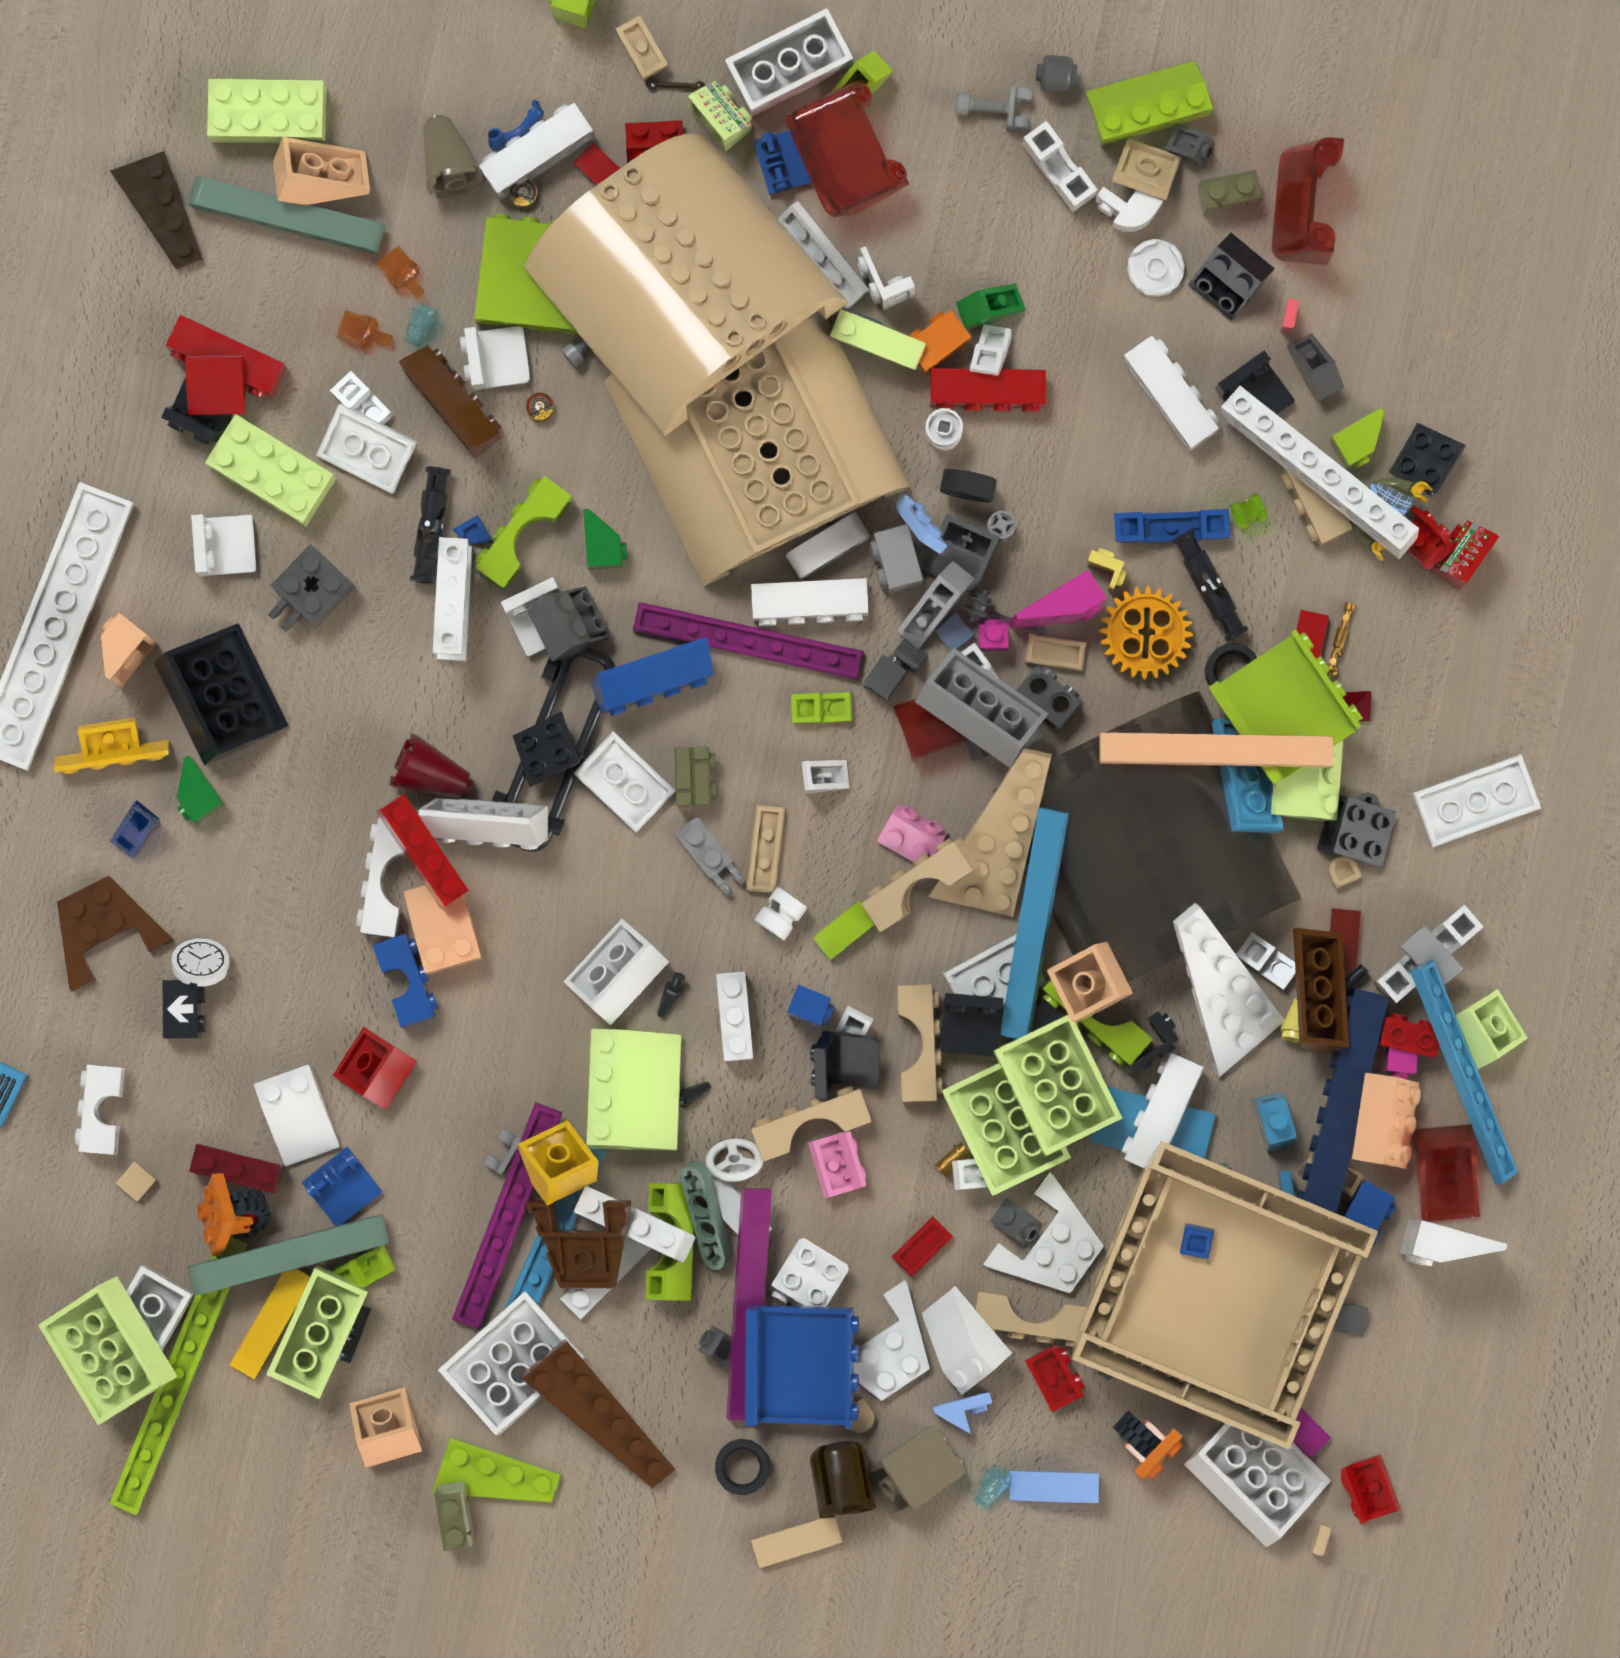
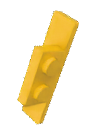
M135 717L78 726V735L82 753L55 757L53 767L54 772L71 774L79 769L88 767L97 770L105 768L108 764L130 765L135 763L136 760L141 759L157 761L169 755L170 742L169 740L141 744Z

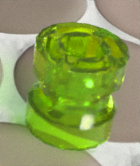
M1257 493L1249 496L1247 501L1242 503L1237 501L1230 505L1232 515L1241 531L1249 528L1251 523L1255 521L1260 523L1268 519L1265 507Z

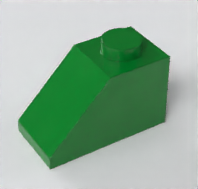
M1016 283L981 289L955 302L965 329L987 325L1026 310Z
M583 509L588 570L623 568L622 560H628L627 543H621L620 535L590 509Z
M190 755L185 757L177 794V800L181 805L177 809L186 821L191 819L195 824H198L225 804L193 757Z

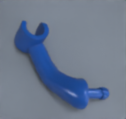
M537 100L532 101L533 108L528 110L526 118L519 127L504 133L497 128L489 130L488 143L491 150H502L507 142L517 136L523 137L530 132L529 129L535 123L542 120L544 111L538 108L539 102Z

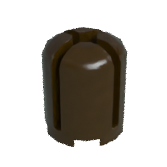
M855 1441L835 1442L819 1446L811 1454L810 1466L820 1519L834 1518L835 1514H858L876 1508L867 1451L863 1444Z

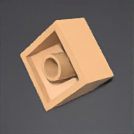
M405 1387L349 1403L357 1447L366 1468L422 1451L417 1425Z

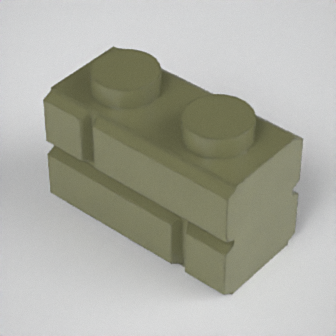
M1256 170L1199 181L1197 186L1203 215L1243 207L1244 204L1247 206L1258 204L1262 198Z
M707 746L674 748L676 806H712L711 799H717L716 782H711L710 771L716 770L715 753H710Z
M463 1481L438 1485L434 1494L444 1551L473 1547V1541L475 1540L470 1503L467 1497V1485Z

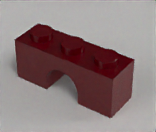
M196 1144L189 1172L211 1177L212 1174L223 1173L227 1182L270 1193H277L284 1165L203 1144Z

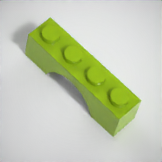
M543 476L541 480H534L527 490L529 496L523 504L521 502L516 504L510 513L511 521L506 527L504 525L499 527L492 538L495 540L494 544L489 550L484 548L475 561L478 563L476 570L504 591L507 590L522 570L515 553L516 541L521 531L536 521L557 522L573 501L572 495L546 476Z
M1050 980L1042 989L1045 993L1043 999L1055 1009L1060 1006L1066 1011L1052 980ZM1090 1016L1075 1022L1077 1027L1082 1025L1089 1031L1087 1037L1095 1045L1100 1047L1104 1044L1111 1051L1108 1056L1120 1066L1124 1063L1130 1066L1153 1040L1132 1020L1121 1025L1110 1026L1102 1024Z
M649 1183L648 1212L656 1218L693 1235L694 1227L682 1184ZM693 1244L684 1263L662 1254L656 1265L647 1270L646 1300L691 1301Z

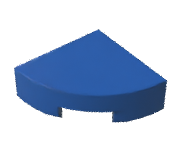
M478 515L453 529L458 537L468 539L470 544L482 545L492 542Z

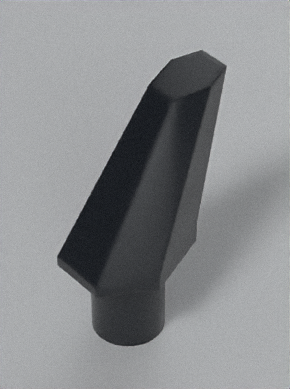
M675 972L672 980L666 982L657 1016L664 1017L682 994V983L685 979L682 973Z
M703 1082L680 1090L679 1107L687 1108L707 1092L711 1087L709 1082Z

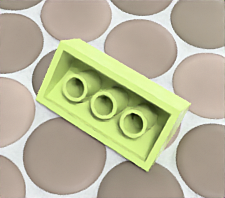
M1343 741L1333 747L1332 767H1302L1277 785H1273L1272 815L1311 821H1337Z
M319 1265L315 1267L266 1375L320 1399L368 1291L347 1278Z

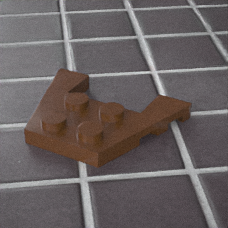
M107 876L57 901L68 983L71 992L96 980L83 955L84 952L135 926L148 952H152L173 941L172 937L111 876Z
M531 1200L526 1203L529 1213H533L538 1226L535 1228L538 1236L543 1237L548 1249L546 1255L560 1288L611 1289L617 1285L631 1210V1200H607L602 1203L605 1230H558L555 1202L548 1206L544 1200Z

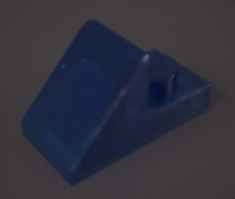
M136 800L110 842L133 859L139 853L150 834L160 827V818Z

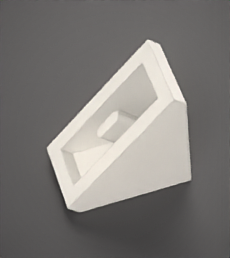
M846 760L802 762L805 794L850 788Z

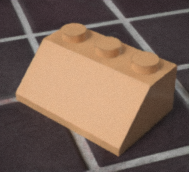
M118 613L116 617L110 616L104 623L101 642L105 677L122 688L158 643L122 614Z

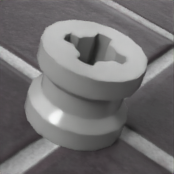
M1002 510L993 513L989 517L987 532L998 536V542L1007 541L1014 535L1016 521L1012 514Z

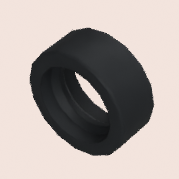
M948 468L943 471L940 492L961 499L990 503L993 502L997 480L991 476L976 472Z
M1227 643L1216 648L1209 656L1205 666V679L1208 685L1211 686L1215 682H1219L1215 668L1217 662L1222 657L1228 654H1236L1244 658L1247 664L1257 658L1256 654L1247 646L1239 643Z
M737 1439L730 1441L721 1448L716 1457L715 1473L717 1480L724 1489L733 1494L747 1495L754 1493L764 1485L769 1476L770 1462L768 1455L761 1445L752 1440ZM748 1450L758 1458L760 1465L759 1473L752 1482L737 1484L727 1476L725 1463L729 1455L734 1451Z

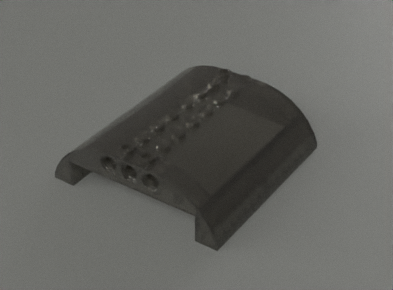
M1198 691L1160 706L1105 733L1214 734L1212 727L1214 719L1201 692ZM1099 736L1050 760L1039 808L1044 807L1069 813L1052 915L1072 956L1094 944L1108 942L1127 982L1184 955L1179 946L1173 921L1194 903L1201 907L1219 933L1224 936L1301 899L1270 833L1232 831L1219 765L1099 763ZM1034 827V831H1033V835H1032V839H1031V843H1030V847H1029V852H1028V856H1027V860H1026L1028 866H1029V860H1030V855H1031V849H1032V843H1033V837H1034L1035 827Z

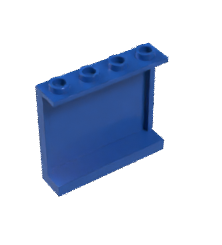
M749 1305L746 1309L745 1426H757L760 1422L846 1425V1429H850L854 1421H858L859 1404L854 1403V1392H858L859 1375L854 1374V1363L859 1361V1345H854V1334L859 1333V1316H854V1308Z

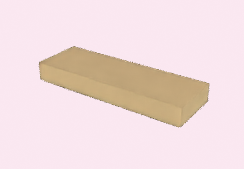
M756 804L746 891L772 894L776 889L785 807Z
M835 1517L819 1518L751 1539L759 1568L843 1543Z

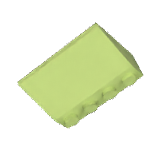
M1069 1015L994 1050V1054L1044 1156L1122 1119L1076 1023L1071 1021Z
M591 1029L586 1142L589 1148L677 1151L682 1035L617 1029Z
M999 1063L942 1090L992 1196L1071 1158L1066 1146L1044 1156Z
M117 1276L96 1286L38 1325L98 1425L177 1377Z

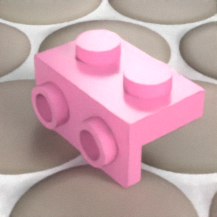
M898 804L877 842L914 862L926 853L929 857L937 853L935 847L944 841L948 832L939 823L918 815L913 808Z
M850 1131L808 1143L824 1198L866 1186L865 1169L859 1162L857 1143Z

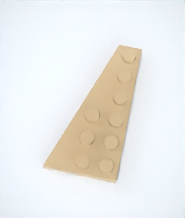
M1027 748L1021 750L1006 773L1002 783L996 792L993 793L989 803L963 840L980 867L951 886L938 880L928 897L1013 917L1052 754Z

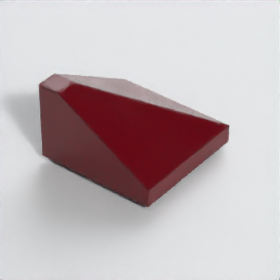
M1371 691L1345 692L1346 695L1342 698L1348 707L1354 704L1363 718L1358 722H1370Z

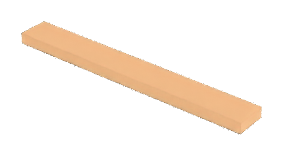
M1100 732L1099 763L1332 767L1333 737Z

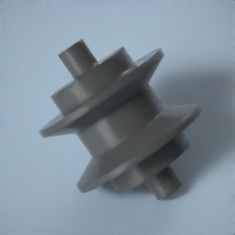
M984 589L982 594L976 592L975 595L969 593L972 599L971 605H964L963 607L968 610L967 614L971 616V622L975 623L976 619L990 618L986 611L988 607H995V605L991 603L992 599L987 596L989 591Z

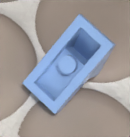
M989 1391L932 1407L935 1414L971 1434L964 1411L970 1410L971 1415L988 1410L987 1405L991 1404L992 1400Z

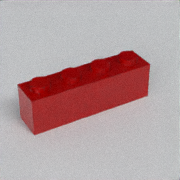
M182 315L179 316L165 345L168 350L172 351L170 356L185 363V357L243 355L245 386L249 387L247 392L260 399H263L265 395L273 398L287 369L283 362Z
M931 368L930 407H936V410L941 408L953 410V407H965V412H981L982 408H993V412L1007 413L1011 412V408H1022L1024 413H1038L1039 408H1045L1046 370L1001 369L998 376L972 372L970 369Z
M405 794L398 796L376 811L440 908L447 906L469 891Z

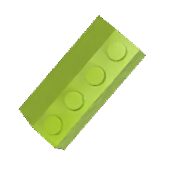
M1195 60L1085 92L1101 147L1127 140V138L1131 139L1173 127L1176 123L1183 124L1208 117L1213 110L1206 83Z

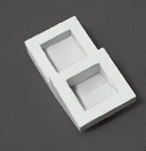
M983 325L979 344L975 346L970 371L998 376L1008 352L1012 329Z
M352 371L330 390L343 405L383 425L393 417V414Z
M1253 932L1236 954L1241 961L1284 992L1296 977L1295 962L1277 951L1275 947Z

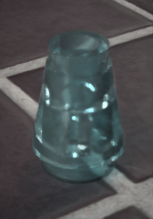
M417 302L416 307H412L404 340L420 347L437 322L438 318L436 316L439 311Z
M992 1464L990 1469L986 1468L973 1501L980 1507L988 1510L990 1505L1011 1485L1009 1482L1012 1478L1011 1474L995 1464Z

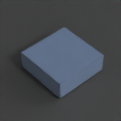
M957 613L934 630V633L950 652L953 648L958 650L974 637V633Z

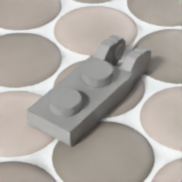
M698 817L675 833V836L709 879H713L726 896L731 893L730 887L718 876L725 868L730 871L731 876L737 883L741 885L745 882V879L732 864L731 858Z

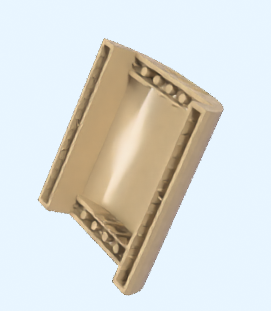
M696 133L683 134L657 144L589 190L568 207L544 232L532 249L524 266L525 271L664 436L688 420L686 405L809 316L818 311L826 320L848 304V300L706 136Z
M1160 1141L1132 1192L1101 1266L1081 1319L1073 1347L1072 1360L1290 1450L1301 1423L1296 1420V1417L1362 1257L1368 1258L1378 1231ZM1185 1223L1214 1229L1208 1259L1180 1254Z

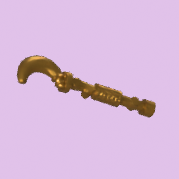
M1345 602L1343 608L1345 612L1342 616L1341 626L1337 628L1334 638V649L1329 665H1327L1330 671L1326 673L1329 679L1339 672V668L1336 667L1337 659L1343 656L1341 649L1344 648L1349 632L1347 627L1351 620V614L1354 613L1356 608L1355 604Z

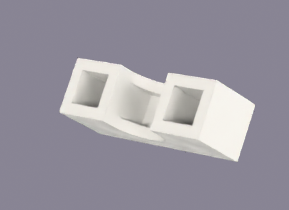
M1045 121L1023 137L1022 145L1073 213L1093 199L1098 189L1081 167L1078 168L1072 162L1063 147L1064 143L1050 124Z
M744 971L716 974L724 1061L754 1059L746 973Z
M87 1065V1070H82L80 1086L85 1088L84 1100L80 1099L78 1103V1117H82L81 1128H77L75 1134V1146H79V1152L118 1154L120 1126L104 1123L99 1116L98 1110L104 1099L112 1096L123 1097L126 1068Z

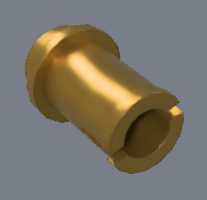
M962 1142L958 1145L954 1144V1149L938 1163H935V1166L945 1178H948L953 1172L952 1161L967 1160L972 1156L971 1152Z

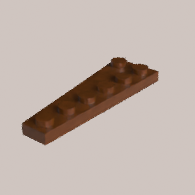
M566 1339L562 1340L521 1374L522 1379L652 1488L675 1470L672 1464Z

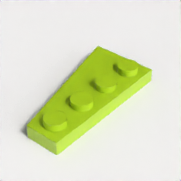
M450 1437L432 1493L435 1494L438 1485L463 1481L467 1485V1496L552 1502L561 1474Z

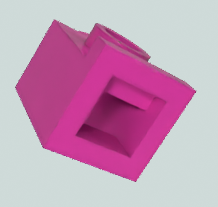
M1002 620L978 622V648L980 651L1008 650L1007 622H1002Z

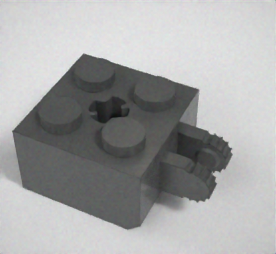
M309 544L271 584L273 589L283 598L269 612V616L275 619L290 604L296 610L283 622L281 626L283 630L287 632L302 616L316 628L355 586L312 544ZM311 580L313 582L314 580H319L317 582L319 589L316 592L312 589L311 592H307V584Z

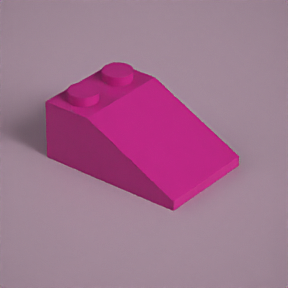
M1087 569L1015 614L1009 622V626L1011 629L1071 624L1081 619L1085 623L1099 614L1103 609L1101 605L1107 598Z

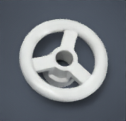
M738 1138L727 1139L714 1145L707 1153L705 1161L706 1167L714 1177L728 1182L743 1181L754 1176L763 1164L757 1145L751 1141ZM737 1147L751 1151L755 1160L744 1158L737 1152ZM728 1149L726 1160L715 1166L714 1159L716 1155L722 1150Z

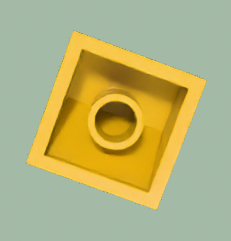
M568 1120L518 1144V1149L531 1183L547 1206L597 1181L598 1160Z

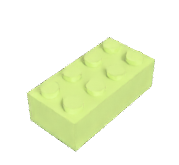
M208 79L207 136L211 143L280 144L282 137H289L325 144L327 92L325 83L322 80Z
M236 414L205 461V464L210 469L307 527L336 480L334 474Z

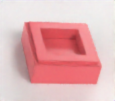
M1288 298L1280 331L1292 332L1299 306L1298 300Z

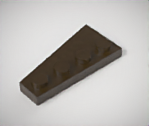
M164 151L110 170L176 269L203 260Z

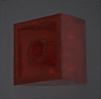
M916 699L893 706L911 761L952 748L967 741L965 736L915 702Z

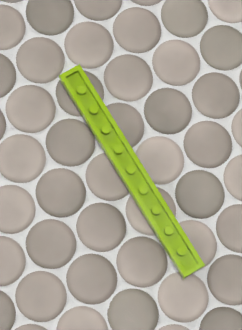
M231 1236L223 1255H211L210 1260L246 1251L249 1243ZM231 1286L195 1295L168 1360L177 1377L155 1391L109 1503L110 1505L135 1515L138 1514Z

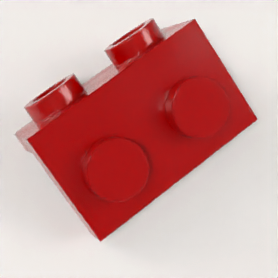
M682 120L625 123L627 164L657 144L683 135Z
M1413 506L1410 509L1415 517L1412 523L1419 528V533L1416 541L1406 552L1428 571L1455 550L1449 540L1452 535L1442 523L1439 526L1437 525L1430 512L1427 510L1422 512L1418 507Z
M1391 1013L1390 1017L1384 1018L1380 1039L1381 1046L1432 1058L1437 1057L1439 1042L1431 1022L1419 1020L1418 1024L1407 1022V1016Z
M1054 1344L1024 1360L1052 1412L1076 1399L1084 1397L1081 1390L1086 1387L1079 1374L1075 1373L1072 1375L1067 1366L1072 1361L1064 1347L1058 1349L1057 1345Z
M1381 1454L1350 1463L1341 1469L1342 1485L1349 1492L1352 1500V1512L1359 1519L1360 1524L1401 1509Z

